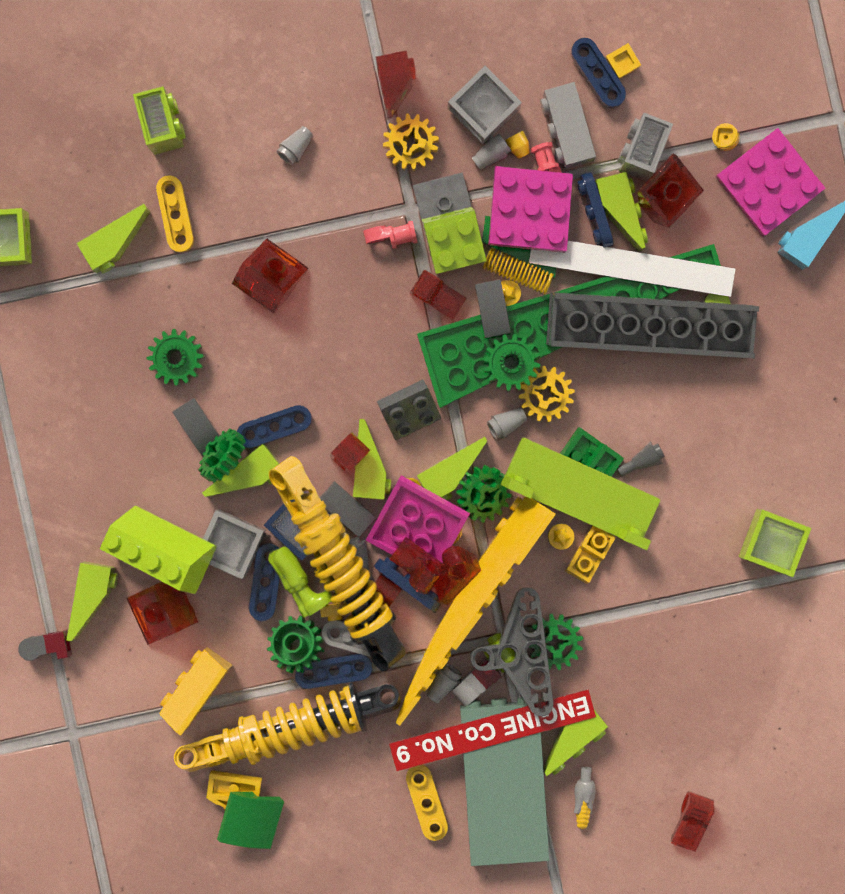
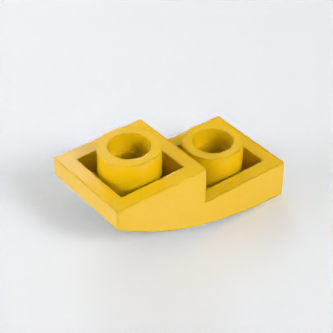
M592 525L565 571L588 584L616 537Z

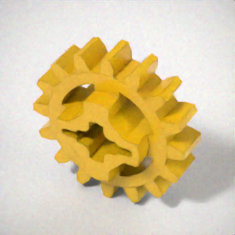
M407 113L403 121L401 118L396 117L397 124L389 123L388 128L391 132H384L383 135L385 139L389 140L383 143V148L390 149L386 153V157H394L392 162L394 166L399 162L402 163V170L404 171L407 165H411L413 171H416L417 164L425 168L426 159L431 162L434 160L431 152L438 151V147L433 145V143L439 142L438 136H432L436 131L435 126L428 128L429 120L425 119L423 122H420L419 114L414 119H411L409 113ZM410 126L409 129L404 131L403 133L398 132L400 129ZM419 129L426 134L428 141L421 138ZM414 133L416 144H413L408 152L406 141H409ZM393 143L401 147L403 151L402 156L396 152ZM416 153H423L421 156L412 159V156Z
M542 366L541 373L534 369V372L537 374L536 379L546 377L544 384L537 386L532 385L536 379L530 377L529 387L525 384L521 385L524 393L518 395V398L525 400L521 408L528 407L530 409L527 414L529 417L534 413L537 414L536 421H540L542 416H545L546 421L551 422L552 415L560 419V411L568 413L569 409L565 405L573 404L574 400L568 398L570 394L575 392L574 389H568V385L572 382L571 379L564 381L565 372L563 371L557 375L556 367H552L550 372H547L546 366ZM555 380L560 383L563 393L557 391ZM548 387L550 388L549 393L556 397H549L544 401L543 395L536 391H543ZM529 394L535 396L538 402L537 408L531 403ZM552 402L560 403L555 410L546 411L548 405Z

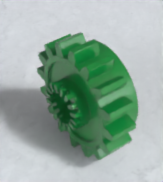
M172 329L170 336L167 332L163 331V339L160 340L154 337L153 340L157 345L155 347H148L153 352V356L147 357L148 361L153 362L149 370L158 371L155 375V378L158 380L164 376V384L169 385L171 380H173L175 386L180 385V380L189 384V377L197 378L198 374L195 371L197 368L203 369L204 367L199 363L200 359L205 358V355L199 354V350L203 347L201 344H194L197 339L195 336L187 339L188 332L185 330L178 335L177 330ZM174 351H180L182 355L181 361L178 364H172L170 361L171 354Z
M517 334L513 335L512 340H508L507 336L503 335V342L501 343L494 339L495 348L487 347L486 349L490 357H483V361L489 364V366L484 368L485 373H492L488 380L490 382L497 380L496 387L498 389L505 385L507 392H510L514 386H516L518 391H521L523 383L529 387V378H537L534 369L540 368V364L534 362V360L540 357L539 353H532L535 348L534 343L527 346V338L524 337L521 341H518ZM509 357H515L519 360V365L515 369H508L504 365L505 360Z
M289 616L287 622L280 620V626L277 628L273 627L271 630L274 633L272 637L267 639L271 642V646L267 648V651L274 654L270 658L271 661L278 662V668L282 670L286 668V671L292 674L295 668L300 674L303 673L304 666L310 670L313 669L311 662L313 660L320 662L317 653H322L325 650L319 646L320 643L325 641L324 638L317 636L322 630L319 627H314L315 623L310 619L306 622L303 616H299L297 621L292 616ZM300 639L299 647L296 650H292L293 641Z

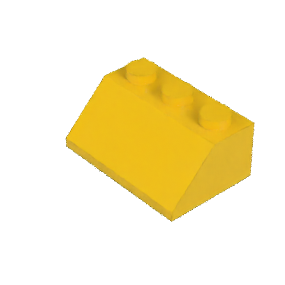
M208 647L203 652L198 650L190 660L193 666L189 672L183 671L174 683L178 686L173 694L168 692L160 703V706L163 707L159 713L160 716L180 736L191 725L232 666L231 663Z

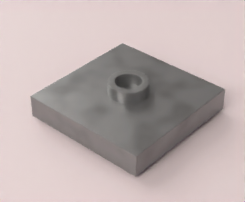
M463 172L413 185L421 219L471 207Z

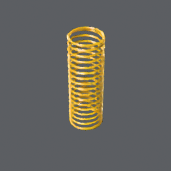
M493 247L490 249L486 257V261L484 262L483 269L487 268V271L491 269V273H498L499 276L502 274V277L506 276V279L510 277V281H517V284L521 282V286L525 284V287L528 286L529 289L532 288V290L536 289V292L540 290V294L543 293V295H545L547 293V290L551 284L554 274H550L544 286L545 280L549 273L547 271L540 285L542 276L545 272V270H543L536 284L538 275L541 270V268H539L534 281L532 282L534 274L537 269L536 266L528 281L531 270L533 268V265H531V268L524 280L527 269L530 265L528 263L520 279L521 273L526 264L525 261L516 278L522 260H520L518 267L514 275L512 276L514 268L518 262V258L516 259L511 272L509 273L510 267L515 258L512 257L510 265L507 271L505 272L506 266L511 257V255H509L505 263V266L501 271L502 265L507 256L506 253L503 257L501 265L497 270L498 264L503 255V252H501L499 259L493 269L494 263L499 254V250L497 251L495 258L491 266L489 267L491 259L496 250L493 249Z

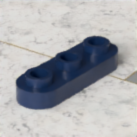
M580 38L575 41L571 49V57L603 106L610 109L619 107L626 97V90L593 40ZM582 49L587 50L588 56L582 57L579 51ZM600 71L602 77L595 78L593 72ZM609 92H614L616 94V99H609L607 94Z
M591 172L580 175L581 180L577 181L580 195H585L588 203L585 206V212L588 220H593L596 229L592 231L595 244H601L603 248L612 247L614 245L612 234L593 174Z
M296 405L245 422L239 426L237 432L243 435V439L246 440L243 445L244 447L254 448L306 430L311 425L312 415L306 407ZM297 414L304 416L302 423L298 424L295 422L294 418ZM273 422L279 424V430L276 432L270 429V425ZM249 430L255 433V437L252 440L246 438V432Z
M272 543L261 545L255 557L248 609L251 616L258 621L270 619L276 607L280 578L269 561L264 559V554L267 551L273 552L279 549L278 546ZM263 577H268L270 580L267 586L260 584ZM261 602L265 603L266 609L262 612L257 611V605Z
M386 557L385 560L379 558L375 563L374 567L434 613L442 605L438 602L441 598L429 588L425 592L417 586L420 581L408 572L405 576L397 570L399 565L390 558Z
M358 653L321 659L320 662H311L313 666L311 671L314 674L312 679H307L304 676V672L310 670L306 666H304V671L301 674L296 670L295 679L298 685L305 689L360 681L370 676L373 664L368 656ZM357 662L364 663L365 668L362 671H358L355 668ZM331 666L339 668L337 675L330 673L329 669Z

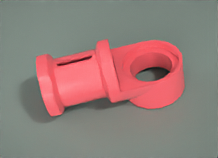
M552 142L536 145L530 150L535 155L539 167L537 170L562 173L559 163H556L552 152L554 147Z
M408 221V224L395 228L384 225L363 231L366 244L390 239L392 248L396 249L397 245L408 242L418 243L413 221Z

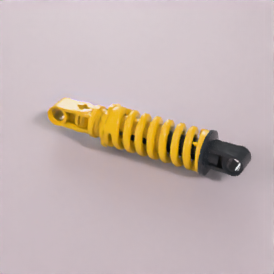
M290 456L269 471V479L276 487L284 505L290 512L293 524H297L300 530L294 539L300 544L301 548L306 546L303 549L304 554H314L315 557L310 561V565L312 567L321 566L322 569L318 571L317 577L329 580L324 584V589L327 592L335 591L330 598L331 602L336 604L345 601L337 609L338 614L343 616L352 613L344 621V625L348 627L352 642L362 641L374 665L381 671H387L406 655L403 644L399 641L391 626L396 616L391 612L386 603L382 604L383 595L376 592V583L373 580H369L370 572L366 568H362V558L355 556L356 547L348 544L350 536L346 533L339 514L329 515L325 509L326 504L320 500L315 487L305 473L302 463L297 458Z
M350 683L349 686H345L339 692L341 700L338 699L336 691L332 690L329 692L330 704H325L323 696L319 694L315 697L317 707L313 709L309 699L306 698L302 700L303 708L297 709L295 703H290V712L284 713L283 708L279 706L275 709L276 716L271 717L269 711H263V720L257 721L255 715L239 717L238 727L232 729L229 727L223 729V734L209 736L200 741L179 747L175 751L174 762L179 768L187 772L218 766L227 761L236 764L244 758H248L251 765H255L264 756L268 759L273 758L276 750L282 755L287 754L289 746L295 751L300 750L302 741L307 746H313L316 738L322 743L326 742L329 738V733L332 737L339 738L342 735V728L347 734L367 731L366 719L398 709L401 704V695L390 684H384L358 693L354 684ZM387 692L395 694V699L390 704L382 703V696ZM192 752L194 755L192 763L184 765L183 757L185 754Z

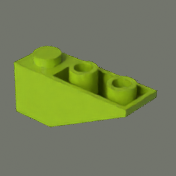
M627 172L596 179L595 182L605 215L638 252L643 251L645 243H648L645 228L640 227L639 218L642 217L640 206L638 203L634 204L632 194L635 193L633 179L628 178Z
M596 711L595 718L565 725L560 728L543 767L546 776L551 773L553 775L559 773L566 766L564 762L570 757L577 758L586 750L585 745L590 741L597 742L606 734L604 730L608 726Z

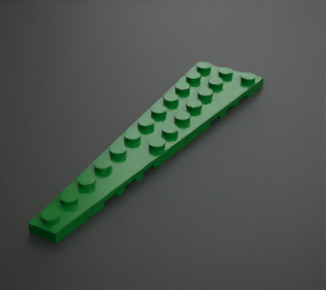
M714 244L669 257L721 266ZM606 276L556 291L555 293L662 299L682 288ZM550 294L506 307L511 334L506 335L508 340H512L514 334H517L518 341L526 337L527 346L534 343L535 348L532 353H539L540 357L538 359L563 348L546 344ZM480 315L417 334L439 408L492 383L488 380L492 373H485L484 368L489 366V364L483 361V357H490V354L486 351L487 347L494 349L493 340L496 339L501 343L503 342V335L485 339ZM509 357L505 360L504 365L508 369H515L519 365V360L515 357Z

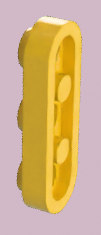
M164 176L158 181L156 191L167 242L175 252L185 253L192 248L194 236L183 185L174 176ZM174 186V193L167 194V187ZM174 211L180 212L178 219H172ZM179 236H185L186 238L185 243L182 245L177 243Z
M424 764L411 767L407 770L406 782L422 832L429 840H440L446 835L448 824L431 771ZM416 774L423 775L424 780L422 782H416L414 780V776ZM430 799L432 804L429 807H424L422 801ZM438 824L440 829L437 832H433L430 830V826Z

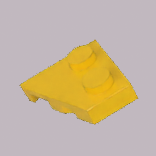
M211 770L206 798L214 804L222 806L225 810L230 792H253L255 795L260 796L262 778Z

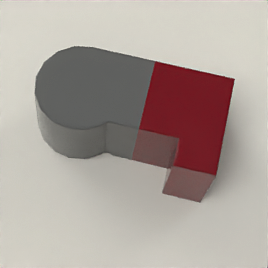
M68 630L31 636L24 639L19 644L18 652L27 661H32L43 654L54 652L57 653V659L67 658L72 655L71 644L67 640Z

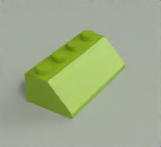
M134 506L110 525L100 550L179 591L196 594L217 545L138 506Z

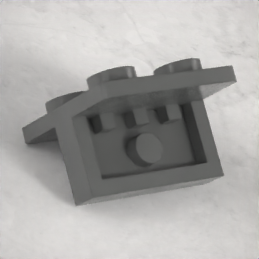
M420 380L377 401L395 440L408 436L441 419L424 380Z

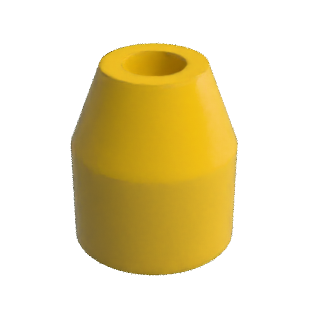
M524 131L505 139L506 144L511 149L510 152L518 159L530 153L529 141Z

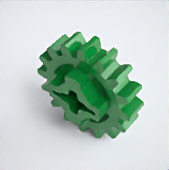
M229 428L227 432L222 431L219 437L216 436L213 442L210 441L205 447L206 451L202 454L204 457L199 462L202 465L198 469L201 472L200 475L213 483L217 479L221 481L225 474L228 476L230 470H234L239 464L238 460L242 458L240 454L245 450L243 445L246 442L243 439L244 436L236 430Z
M484 465L481 470L478 467H474V474L471 475L466 472L467 480L459 481L463 488L456 491L461 496L457 500V504L462 506L461 509L469 512L468 517L474 521L477 519L484 523L486 518L493 521L495 513L503 514L502 506H509L505 500L512 497V494L507 492V488L501 485L505 474L500 473L501 471L497 468H490Z
M549 613V620L545 621L542 617L543 628H548V632L545 634L546 649L552 655V658H548V666L550 670L552 664H555L556 668L561 670V663H565L568 667L571 666L569 661L571 657L578 660L575 651L583 650V647L577 644L578 641L583 640V636L576 635L580 628L579 626L571 627L573 622L571 618L565 622L563 621V614H559L558 618L554 619L553 614ZM532 623L531 626L534 630H536L537 625ZM558 625L567 628L570 634L559 632ZM553 635H556L558 639H562L561 642L557 643L556 648L552 644H547L548 641L552 640ZM531 644L528 648H534V650L530 653V656L532 658L539 657L541 654L540 647L537 644ZM571 645L569 652L562 657V651L566 646Z

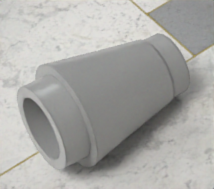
M302 126L279 144L277 154L289 165L299 162L313 138V134L306 127Z
M498 134L495 137L492 136L472 159L479 169L482 170L508 157L507 153L511 149L501 135Z
M520 407L491 416V420L487 421V425L496 440L499 438L504 439L526 422L527 417Z
M446 663L443 669L437 671L427 696L432 701L439 703L460 683L459 679L462 677V674L455 667Z

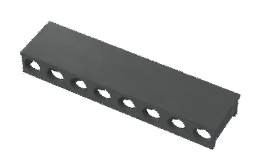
M550 292L546 344L557 347L755 359L754 342L759 306Z

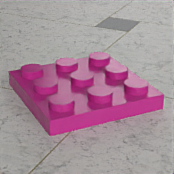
M779 128L771 132L716 176L717 180L762 237L825 189L824 185Z
M495 166L488 245L565 253L568 243L573 174Z
M401 475L366 541L434 578L470 513Z

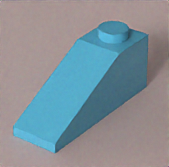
M845 201L797 227L791 233L787 231L778 243L781 245V248L777 253L802 270L809 267L844 215Z

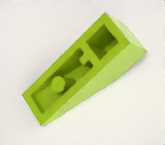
M145 204L77 243L94 272L98 273L101 271L103 274L115 267L114 263L120 260L150 214V210Z
M359 419L353 497L385 499V494L390 495L391 479H386V470L366 420Z
M486 438L479 439L418 474L417 477L423 487L445 500L453 497L450 492L456 489L459 481L462 480L486 444Z
M262 444L244 458L234 470L231 469L228 476L225 474L221 481L217 480L202 494L204 497L264 485L267 482L272 485L269 479V471L280 464V462L268 447Z
M90 562L80 563L67 634L68 641L78 638L107 599L111 590L116 588L118 574L115 573L114 566Z

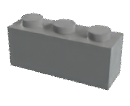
M575 82L545 90L543 99H540L543 114H548L550 124H547L550 138H555L558 148L554 149L557 162L563 164L564 170L593 162L596 154Z

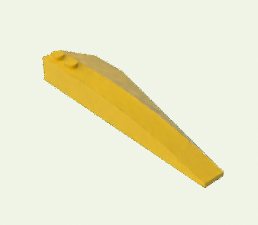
M518 496L509 509L513 512L508 519L503 517L494 530L498 533L466 577L434 632L406 692L396 718V724L400 726L421 698L420 694L428 689L436 677L435 673L443 669L452 654L450 652L453 649L457 650L483 614L481 609L483 607L487 608L495 599L498 593L496 589L498 585L502 587L509 580L514 571L511 568L513 564L520 565L556 515L554 512L534 499L525 496L523 498Z

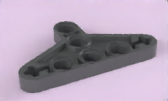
M524 587L519 589L514 596L499 644L475 648L470 654V663L480 671L502 668L530 711L538 716H546L553 709V696L540 598L536 590ZM524 592H528L529 596H533V601L529 602L530 610L536 609V614L527 613L521 616V610L527 611L526 604L520 601V598L525 595ZM527 618H534L537 622V629L532 633L524 630L523 623ZM531 644H537L541 649V654L536 659H531L527 655V648ZM507 647L512 648L515 652L514 660L509 663L504 662L501 658L502 650ZM480 651H485L489 655V662L485 666H479L475 662V656ZM536 670H540L544 674V681L540 685H533L530 680L531 673ZM546 688V693L541 692L542 700L547 701V705L543 706V711L534 707V703L538 702V693L531 695V689L541 690Z

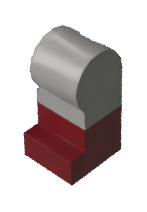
M485 657L477 665L485 666L489 661ZM473 668L460 680V683L452 692L464 706H467L493 683L495 684L502 676L496 669L480 671Z

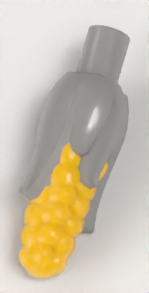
M581 767V779L577 781L574 790V813H576L577 827L580 829H585L588 826L596 793L595 784L591 780L592 768Z

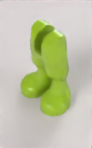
M286 546L281 547L269 554V563L281 579L285 590L292 594L303 617L316 613L331 602L332 592L315 593L307 585V575L289 548Z

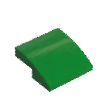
M580 427L576 429L560 452V454L611 477L624 459L606 444L601 443Z
M230 792L217 840L221 843L240 847L271 849L284 800L280 797L257 796L253 792Z

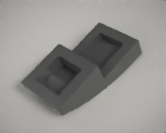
M501 279L475 284L485 339L511 334Z
M195 398L172 412L201 455L206 451L205 447L210 441L213 442L216 436H220Z
M335 481L320 496V500L326 504V509L332 514H339L341 522L358 537L376 518Z

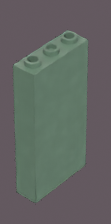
M518 697L517 702H507L506 698L491 699L490 704H481V700H474L467 706L460 705L461 724L527 705L522 697ZM541 732L463 753L471 866L549 861Z

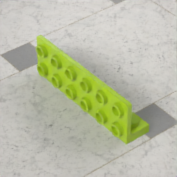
M524 437L521 439L501 482L502 486L611 533L642 549H648L651 541L644 536L660 503L659 498Z

